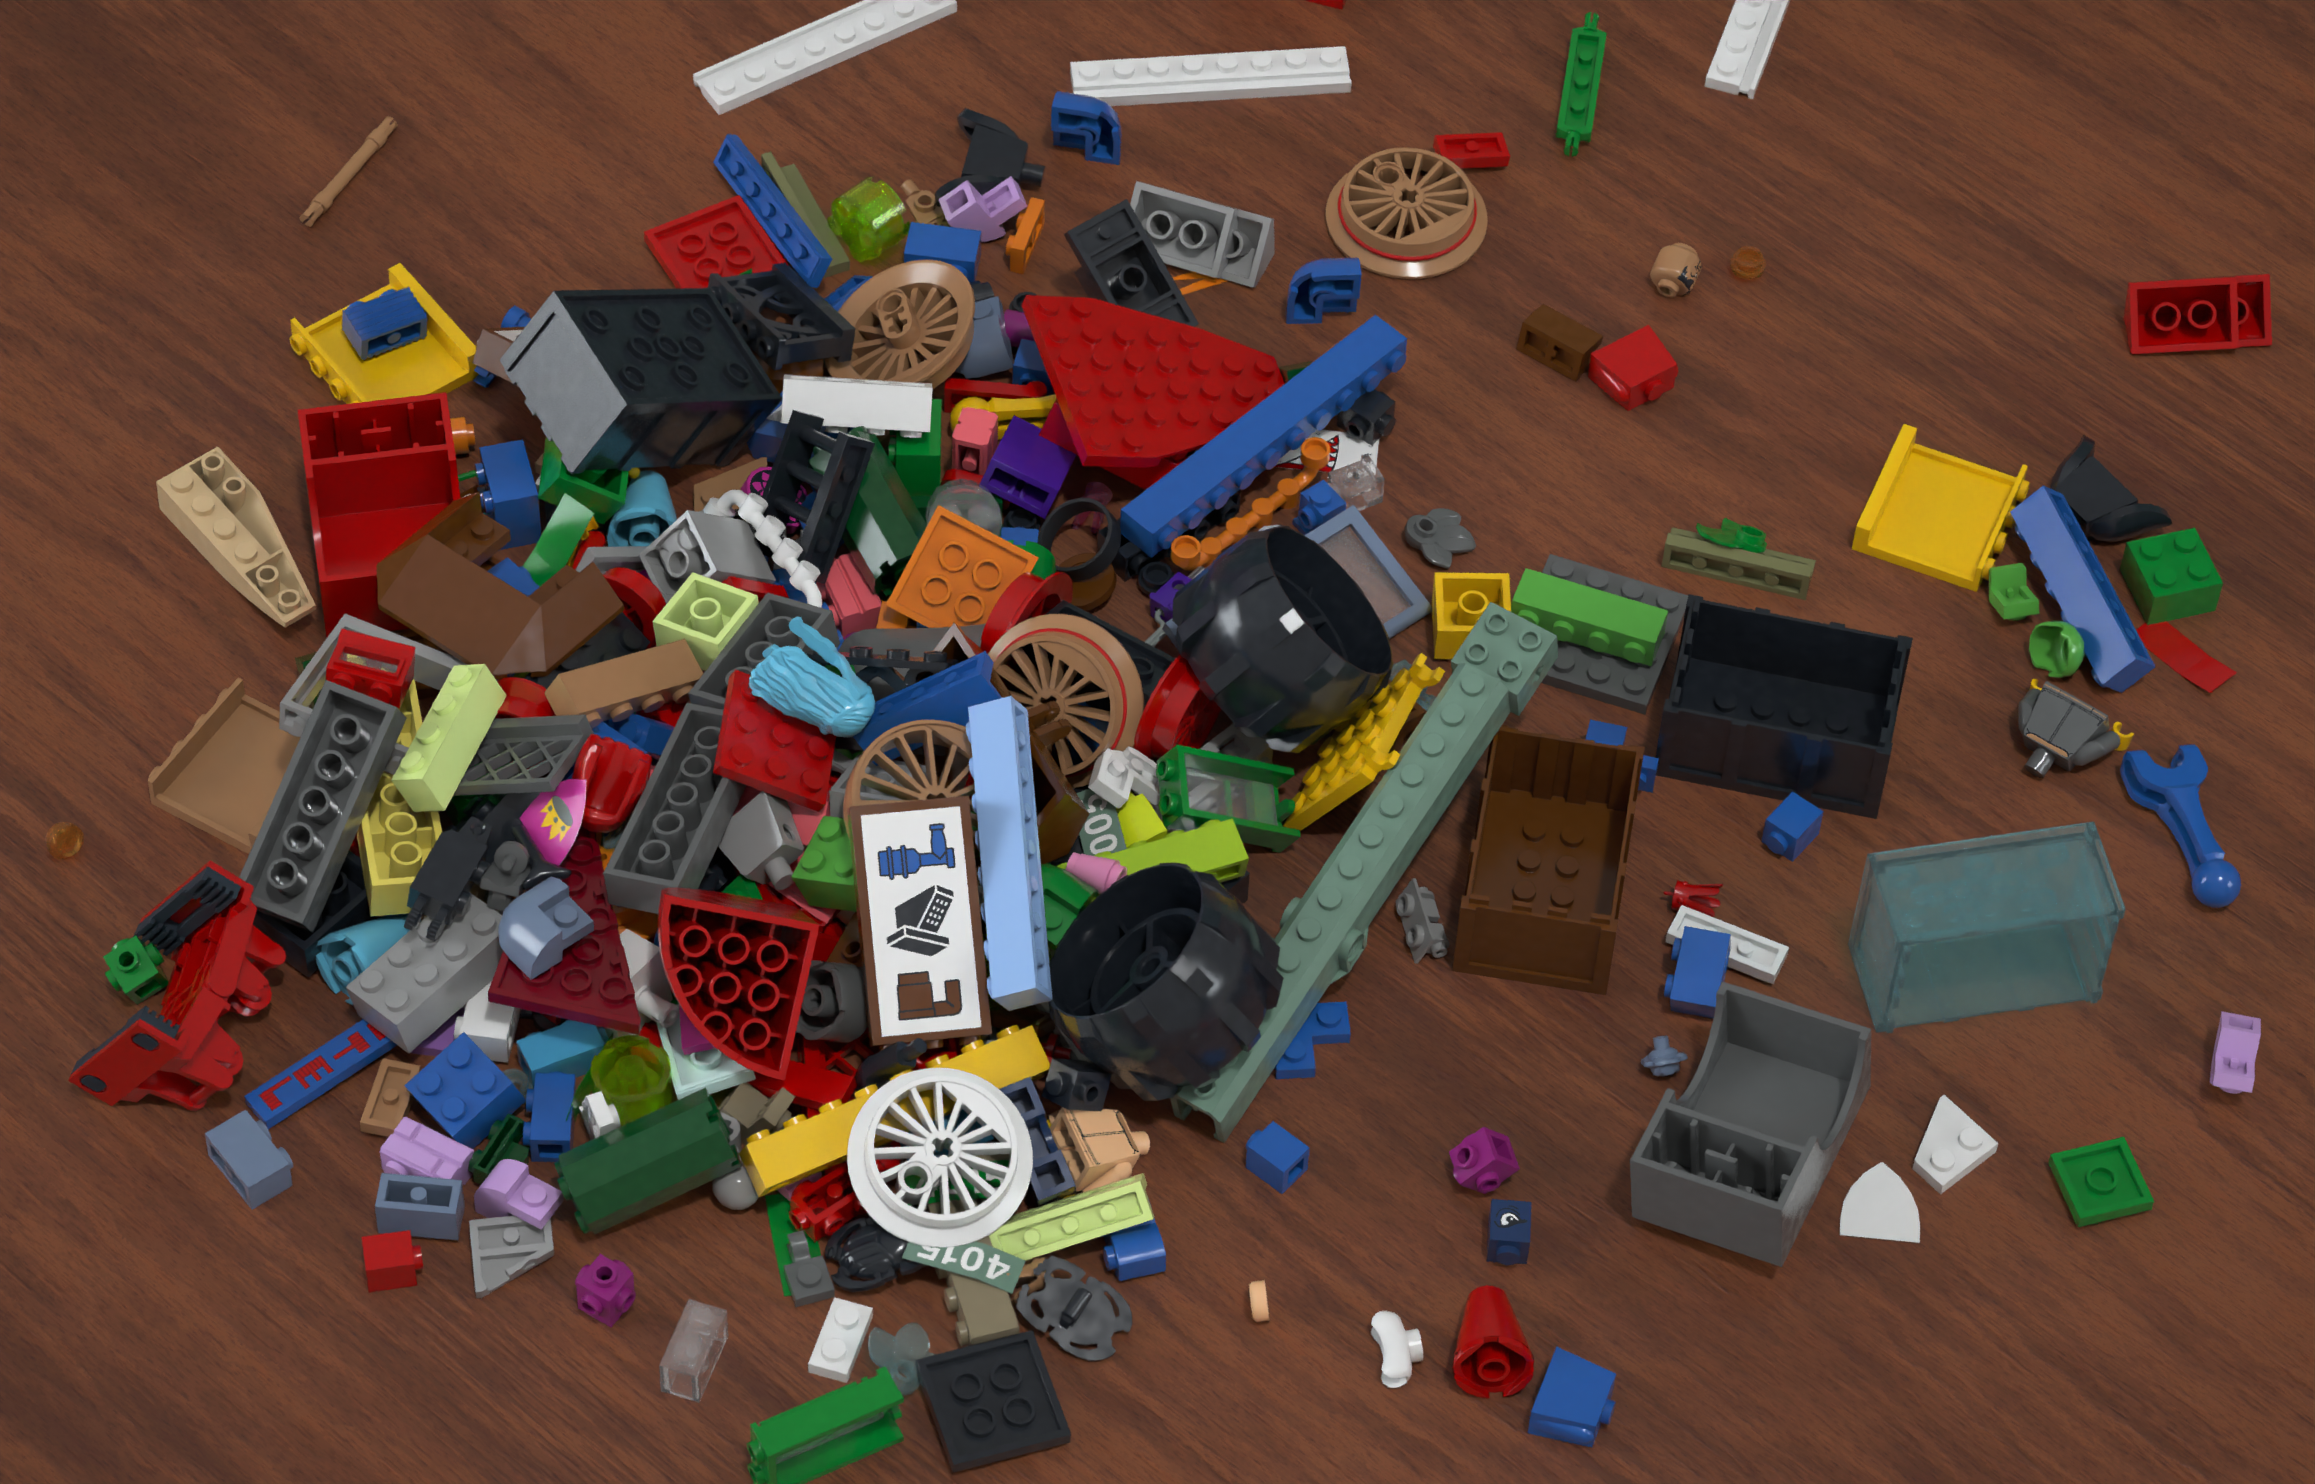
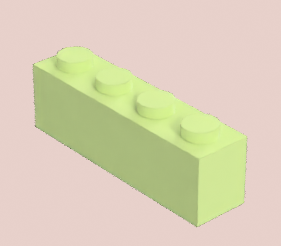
M485 664L453 666L391 780L414 812L446 810L507 696Z

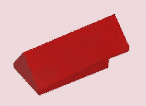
M2270 274L2128 282L2124 319L2131 354L2234 349L2272 345Z

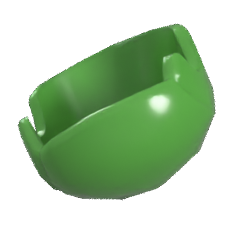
M2065 621L2043 622L2037 624L2030 635L2029 651L2032 663L2036 668L2045 669L2050 672L2048 673L2049 677L2057 678L2071 676L2079 669L2085 655L2084 640L2072 624Z

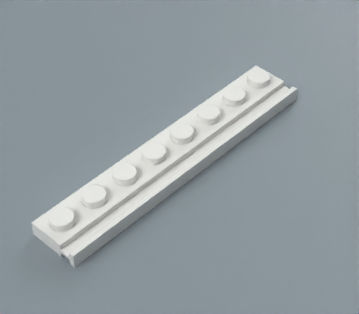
M863 0L693 74V84L696 87L699 86L701 94L717 114L721 115L957 12V1Z
M1790 0L1735 1L1707 73L1705 87L1738 95L1741 92L1748 94L1750 99L1754 98Z
M1345 46L1070 62L1073 93L1093 96L1107 102L1110 106L1351 92L1352 84L1349 76L1350 71Z

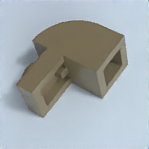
M746 1082L736 1085L730 1090L718 1109L720 1112L738 1120L741 1143L747 1145L746 1139L757 1132L768 1129L770 1134L784 1129L782 1124L792 1118V1113L787 1108L795 1096L782 1087L768 1099Z

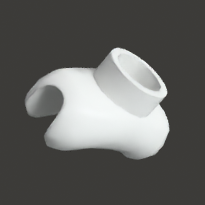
M1379 1311L1371 1320V1325L1373 1326L1371 1335L1380 1345L1383 1355L1381 1380L1389 1388H1400L1408 1382L1412 1375L1411 1363L1423 1361L1420 1332L1418 1329L1405 1330L1401 1318L1397 1314L1390 1311Z

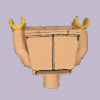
M1062 1107L1060 1110L1049 1114V1119H1047L1058 1150L1061 1149L1075 1182L1076 1191L1086 1192L1131 1177L1132 1169L1140 1155L1147 1154L1150 1149L1148 1134L1145 1131L1131 1132L1122 1113L1118 1110L1084 1111L1067 1110Z

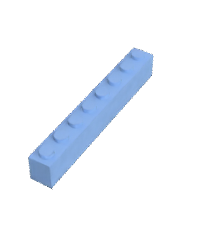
M1012 696L968 707L969 722L966 724V733L972 747V758L969 759V769L975 784L972 806L978 820L975 842L981 857L978 879L983 888L984 903L981 904V915L987 930V939L984 941V952L990 967L987 989L993 1000L1011 1011L1053 999L1028 710Z

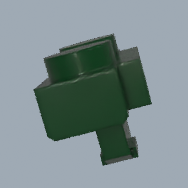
M508 1113L503 1121L497 1119L493 1123L488 1135L489 1143L483 1151L477 1149L469 1162L468 1170L473 1173L475 1183L481 1185L501 1160L512 1159L525 1164L529 1163V1148L519 1144V1140L523 1137L524 1121Z

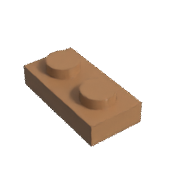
M382 1059L360 1120L361 1132L389 1137L391 1134L393 1135L394 1129L403 1117L408 1116L414 1099L404 1085L421 1071L420 1065Z

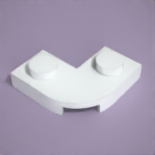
M1128 746L1123 752L1108 748L1097 758L1088 788L1094 791L1101 799L1107 800L1119 809L1128 801L1132 789L1137 795L1143 793L1146 799L1155 806L1160 802L1159 780L1156 777L1157 764L1144 754Z

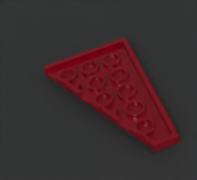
M580 826L574 844L559 866L571 870V876L561 881L569 886V897L594 921V931L562 950L563 960L532 980L503 951L488 990V1002L639 1035L641 1031V1017H639L633 983H631L629 976L630 971L624 946H622L619 935L617 917L614 913L613 905L609 904L603 874L602 855L597 844L596 832H591Z

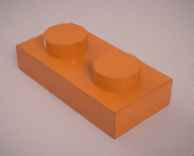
M1031 197L1027 209L1019 212L1016 222L1017 233L1015 236H1009L1005 251L1006 256H1010L1011 272L1024 274L1044 226L1045 200Z

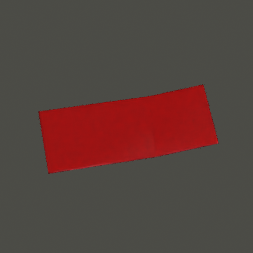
M2167 621L2147 625L2145 622L2136 629L2146 649L2176 673L2209 693L2213 692L2237 673L2209 656Z

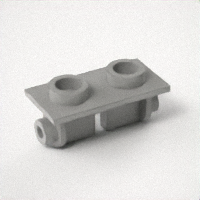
M1412 878L1396 900V909L1401 917L1406 934V942L1410 947L1414 963H1419L1425 953H1430L1436 958L1445 956L1448 952L1449 941L1442 924L1430 923L1437 922L1440 918L1433 892L1428 891L1427 887H1418L1416 878Z

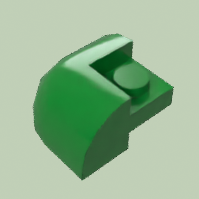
M1047 863L1041 864L1048 947L1056 951L1073 920L1098 897V890L1067 870Z

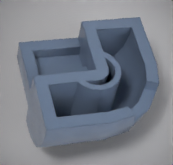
M999 296L975 302L973 340L966 357L954 371L964 374L966 379L982 377L1013 368L1011 342L1006 333L1003 305Z
M552 876L515 898L504 909L498 926L499 945L512 962L530 980L562 961V950L594 931V921L569 897V886Z

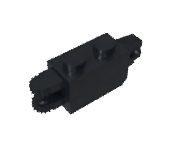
M471 816L459 832L449 830L440 834L410 886L407 906L412 909L406 918L404 928L413 931L418 926L422 915L425 914L434 919L427 929L426 938L436 941L444 926H450L457 913L460 915L465 913L472 899V894L469 891L474 883L481 884L482 876L490 867V863L485 862L488 849L487 844L492 833V825Z

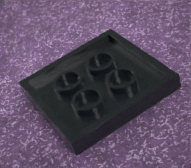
M1033 1330L916 1359L915 1370L952 1473L1070 1442L1071 1432Z

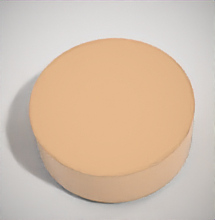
M1265 1280L1252 1281L1249 1284L1253 1320L1255 1322L1270 1321Z

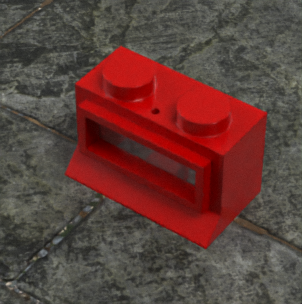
M341 628L337 645L326 667V680L400 709L414 678L415 647Z

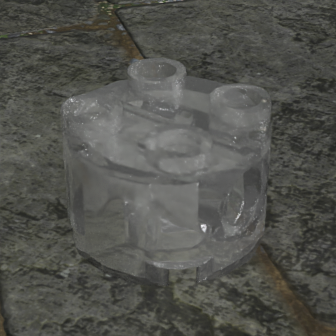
M967 479L948 481L936 488L928 501L925 515L927 525L937 506L940 505L997 536L1000 534L1002 525L1000 507L990 490L977 481Z

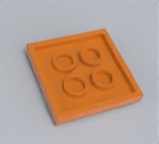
M938 505L886 606L928 628L951 627L954 622L958 626L985 624L1006 588L1021 574L1031 572L1039 557Z

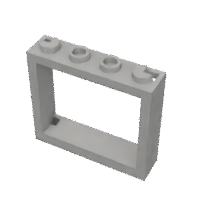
M344 614L280 702L279 729L293 736L301 737L313 710L308 707L326 681V667L337 645L341 628L414 646L415 665L413 680L437 690H441L454 665L467 664L456 657ZM353 655V656H355V657H358V658H360V659L366 661V658H364V657H360V656ZM384 663L382 668L396 672L398 666ZM396 743L384 771L394 775L409 748Z

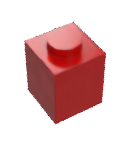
M410 1230L361 1237L368 1292L417 1286L415 1270L423 1269L421 1246H412Z

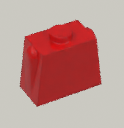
M1647 325L1591 353L1588 378L1629 411L1649 400H1656L1663 393L1674 388L1675 378L1678 375V366L1650 325Z

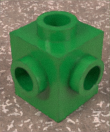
M136 935L117 942L112 947L111 952L103 956L110 968L105 972V975L117 992L123 990L137 1005L166 987L169 983V980L159 966L165 961L152 942L146 945Z

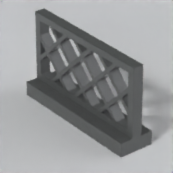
M586 715L494 719L468 767L470 769L465 772L453 796L553 792L575 763L587 738L594 734ZM549 773L546 778H539V777H541V776H543V775Z

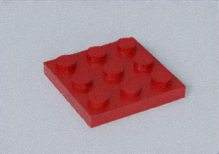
M740 195L644 231L645 243L677 289L707 288L709 276L714 273H718L721 277L739 275L751 268L752 273L772 271L773 264H787Z
M735 670L729 676L713 773L820 812L826 805L836 736L833 734L824 735L820 732L818 726L784 715L780 710L769 705L763 698L754 696L751 693L752 689L749 687L751 675Z

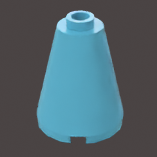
M641 471L637 478L631 479L626 491L625 504L614 514L607 531L608 547L649 546L677 520L666 480L661 474L654 471Z
M408 914L379 917L329 933L318 941L317 946L322 945V949L316 955V962L322 977L335 994L342 991L350 997L346 986L410 931L404 928ZM351 998L345 1001L353 1005Z

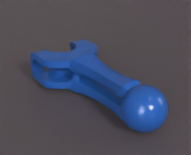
M2195 744L2179 745L2176 754L2172 758L2171 768H2163L2156 764L2145 750L2127 751L2122 759L2120 773L2130 798L2141 806L2156 811L2177 839L2189 866L2192 890L2195 897L2208 907L2221 908L2228 906L2240 893L2241 877L2238 870L2231 863L2223 860L2225 852L2216 842L2203 814L2198 792L2207 776L2208 766L2199 748Z

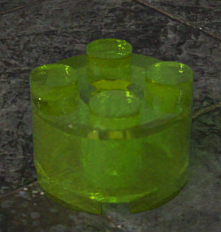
M870 176L834 199L831 204L832 215L827 218L832 232L836 235H841L849 246L852 256L858 262H863L866 259H875L906 238L910 228V221L904 224L901 214L906 209L895 191L882 180L877 183L873 182V177Z
M639 1035L616 1037L604 1044V1049L597 1057L595 1054L592 1059V1094L602 1091L607 1105H615L621 1126L671 1103L672 1081L669 1056L661 1046L659 1049L657 1046L649 1043L648 1038Z

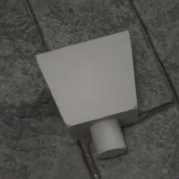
M763 791L731 818L718 845L744 877L761 884L771 881L777 890L788 888L794 883L791 878L793 871L789 865L801 856L804 850L787 801Z

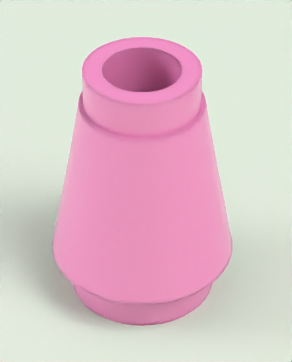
M1076 852L1070 856L1066 867L1068 872L1098 890L1099 894L1112 886L1111 884L1127 875V867L1120 865L1119 860L1078 854Z

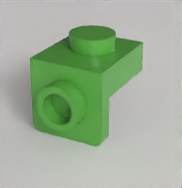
M2023 563L1989 569V602L2003 619L2017 621L2026 618L2028 615L2039 614V600L2026 585V567Z

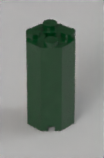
M859 426L852 429L848 434L875 443L845 526L842 539L873 594L880 595V590H883L886 596H891L927 524L877 436L868 433L864 426ZM814 446L812 449L814 456L809 460L808 467L824 475L831 454Z
M706 1088L558 1155L559 1161L554 1163L560 1177L557 1179L559 1187L567 1201L572 1199L577 1210L574 1212L576 1220L584 1234L590 1231L594 1234L604 1231L742 1167L735 1144L729 1145L731 1141L728 1127L711 1094L709 1095Z

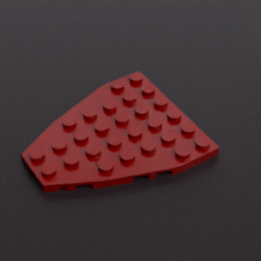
M1026 295L1021 305L1082 466L1150 468L1158 466L1162 458L1172 456L1175 460L1183 459L1188 451L1202 448L1285 384L1274 356L1198 327L1094 298Z

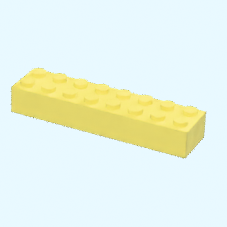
M347 653L348 662L366 666L365 660ZM382 668V669H381V670H383V671L395 673V672H392V671L387 670V669H385V668ZM412 680L399 709L407 719L396 743L408 748L422 725L415 680ZM383 771L356 833L370 917L409 914L412 909L407 906L410 886L442 833L439 811L414 812L391 781L394 775Z

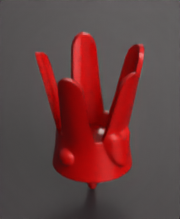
M1677 880L1674 892L1664 891L1663 894L1673 896L1672 910H1677L1678 912L1681 905L1714 917L1715 912L1709 907L1717 908L1721 903L1718 899L1709 896L1718 895L1720 892L1719 888L1723 884L1692 885L1687 881Z

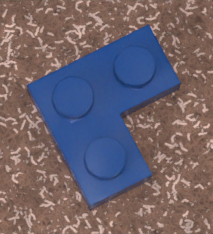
M1347 1001L1316 1004L1275 1066L1276 1079L1315 1077L1316 1066L1313 1045L1350 1043L1351 1032Z

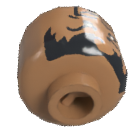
M1683 243L1667 245L1660 250L1650 272L1651 280L1657 287L1658 292L1666 297L1684 296L1689 294L1695 285L1702 269L1701 260L1695 249Z

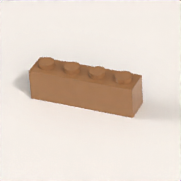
M682 639L560 673L544 694L556 716L585 714L591 728H594L606 720L612 719L613 722L622 721L632 713L644 710L645 713L653 712L665 703L675 701L676 704L687 702L690 700L688 693L704 673L686 640Z

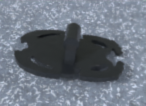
M910 1205L916 1209L918 1208V1205ZM862 1217L845 1224L832 1234L825 1247L826 1259L833 1258L839 1261L840 1265L837 1273L831 1275L834 1284L842 1290L849 1292L867 1291L885 1285L886 1282L897 1278L896 1272L899 1268L903 1276L914 1273L927 1265L914 1261L908 1262L907 1259H903L902 1256L908 1242L886 1231L871 1217ZM854 1230H856L854 1233H852V1234L849 1236V1238L847 1239V1241L844 1243V1246H843V1247H840V1245L842 1244L843 1240H844L851 1232H853ZM852 1275V1276L857 1277V1278H860V1279H874V1280L856 1281V1280L850 1279V1276Z
M1054 1256L1044 1259L1043 1263H1039L1038 1267L1033 1269L1034 1275H1040L1042 1271L1046 1270L1044 1275L1045 1288L1042 1291L1032 1292L1027 1296L1030 1289L1029 1285H1022V1290L1019 1291V1297L1017 1298V1310L1033 1327L1043 1333L1047 1331L1049 1324L1055 1327L1049 1333V1336L1071 1355L1090 1362L1101 1361L1110 1357L1116 1352L1115 1348L1112 1347L1110 1337L1113 1336L1114 1332L1121 1330L1129 1332L1132 1327V1313L1129 1304L1120 1293L1103 1281L1100 1282L1089 1276L1086 1284H1084L1080 1280L1086 1273L1075 1264ZM1055 1270H1063L1072 1276L1070 1279H1062L1058 1277L1053 1278L1050 1274ZM1104 1292L1115 1301L1119 1309L1118 1317H1115L1112 1304ZM1033 1299L1038 1302L1039 1307L1042 1309L1044 1315L1042 1319L1037 1317L1031 1309ZM1070 1342L1078 1345L1097 1344L1098 1348L1091 1350L1079 1349L1071 1346Z

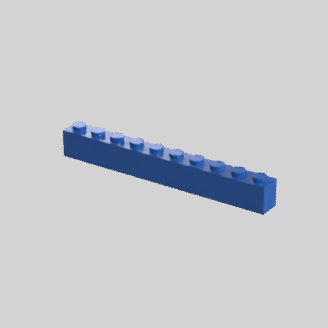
M1374 315L1121 509L1120 516L1121 534L1151 558L1162 549L1170 548L1175 538L1182 535L1188 529L1197 527L1207 514L1214 509L1223 507L1229 497L1240 489L1243 490L1250 486L1255 477L1266 469H1272L1280 458L1290 450L1298 449L1305 439L1316 430L1324 429L1338 413L1351 408L1357 398L1365 392L1373 391L1380 381L1391 372L1399 371L1406 361L1407 338L1377 315Z

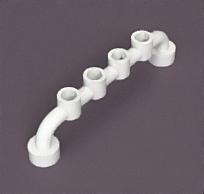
M730 490L719 499L710 498L703 509L704 513L733 518L735 511L732 506L736 504L739 507L738 515L746 522L752 524L756 530L755 537L771 549L774 553L772 556L773 561L787 570L791 576L789 579L790 583L806 595L807 604L822 608V595L815 584L816 579L820 575L819 569L808 561L803 560L799 563L797 559L803 551L802 547L792 539L784 538L782 540L780 538L786 527L783 522L774 516L767 515L766 518L764 517L763 513L768 507V503L764 498L755 493L747 495L742 490Z

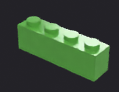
M1525 568L1511 604L1512 613L1557 635V639L1560 641H1568L1591 648L1597 652L1608 653L1627 659L1630 662L1641 663L1651 667L1664 637L1668 610Z

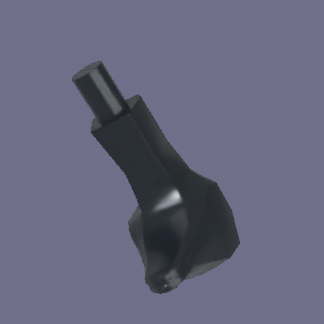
M917 1038L909 1044L900 1041L876 1054L866 1057L858 1066L855 1074L857 1086L854 1094L873 1084H876L879 1089L888 1083L893 1076L915 1068L917 1057L927 1050L925 1041L921 1038Z

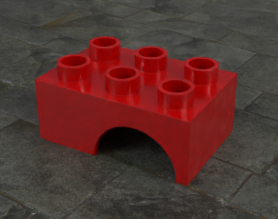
M447 393L297 410L326 638L344 614L388 631L410 629L379 609L377 564L453 501L461 498Z

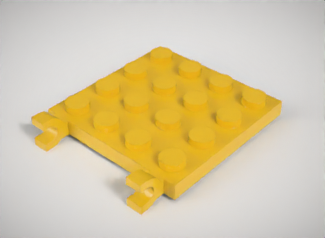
M1420 653L1409 670L1405 668L1400 670L1392 682L1370 699L1353 718L1335 727L1332 737L1326 739L1317 752V755L1320 756L1318 763L1314 764L1303 777L1302 782L1305 784L1302 792L1297 793L1292 799L1295 802V810L1287 818L1283 826L1300 831L1372 783L1378 772L1394 767L1400 754L1395 750L1389 753L1421 691L1427 686H1434L1439 683L1445 671L1441 667L1431 670L1424 664L1427 656Z

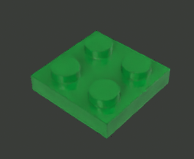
M2125 1137L2050 1154L2048 1164L2077 1227L2152 1210L2154 1199Z

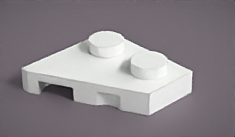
M602 1091L587 1095L584 1098L585 1101L581 1103L582 1106L579 1107V1113L591 1140L621 1127L615 1105H607Z
M1943 1095L1938 1101L1912 1169L1941 1195L1996 1153L1998 1143L1948 1097Z

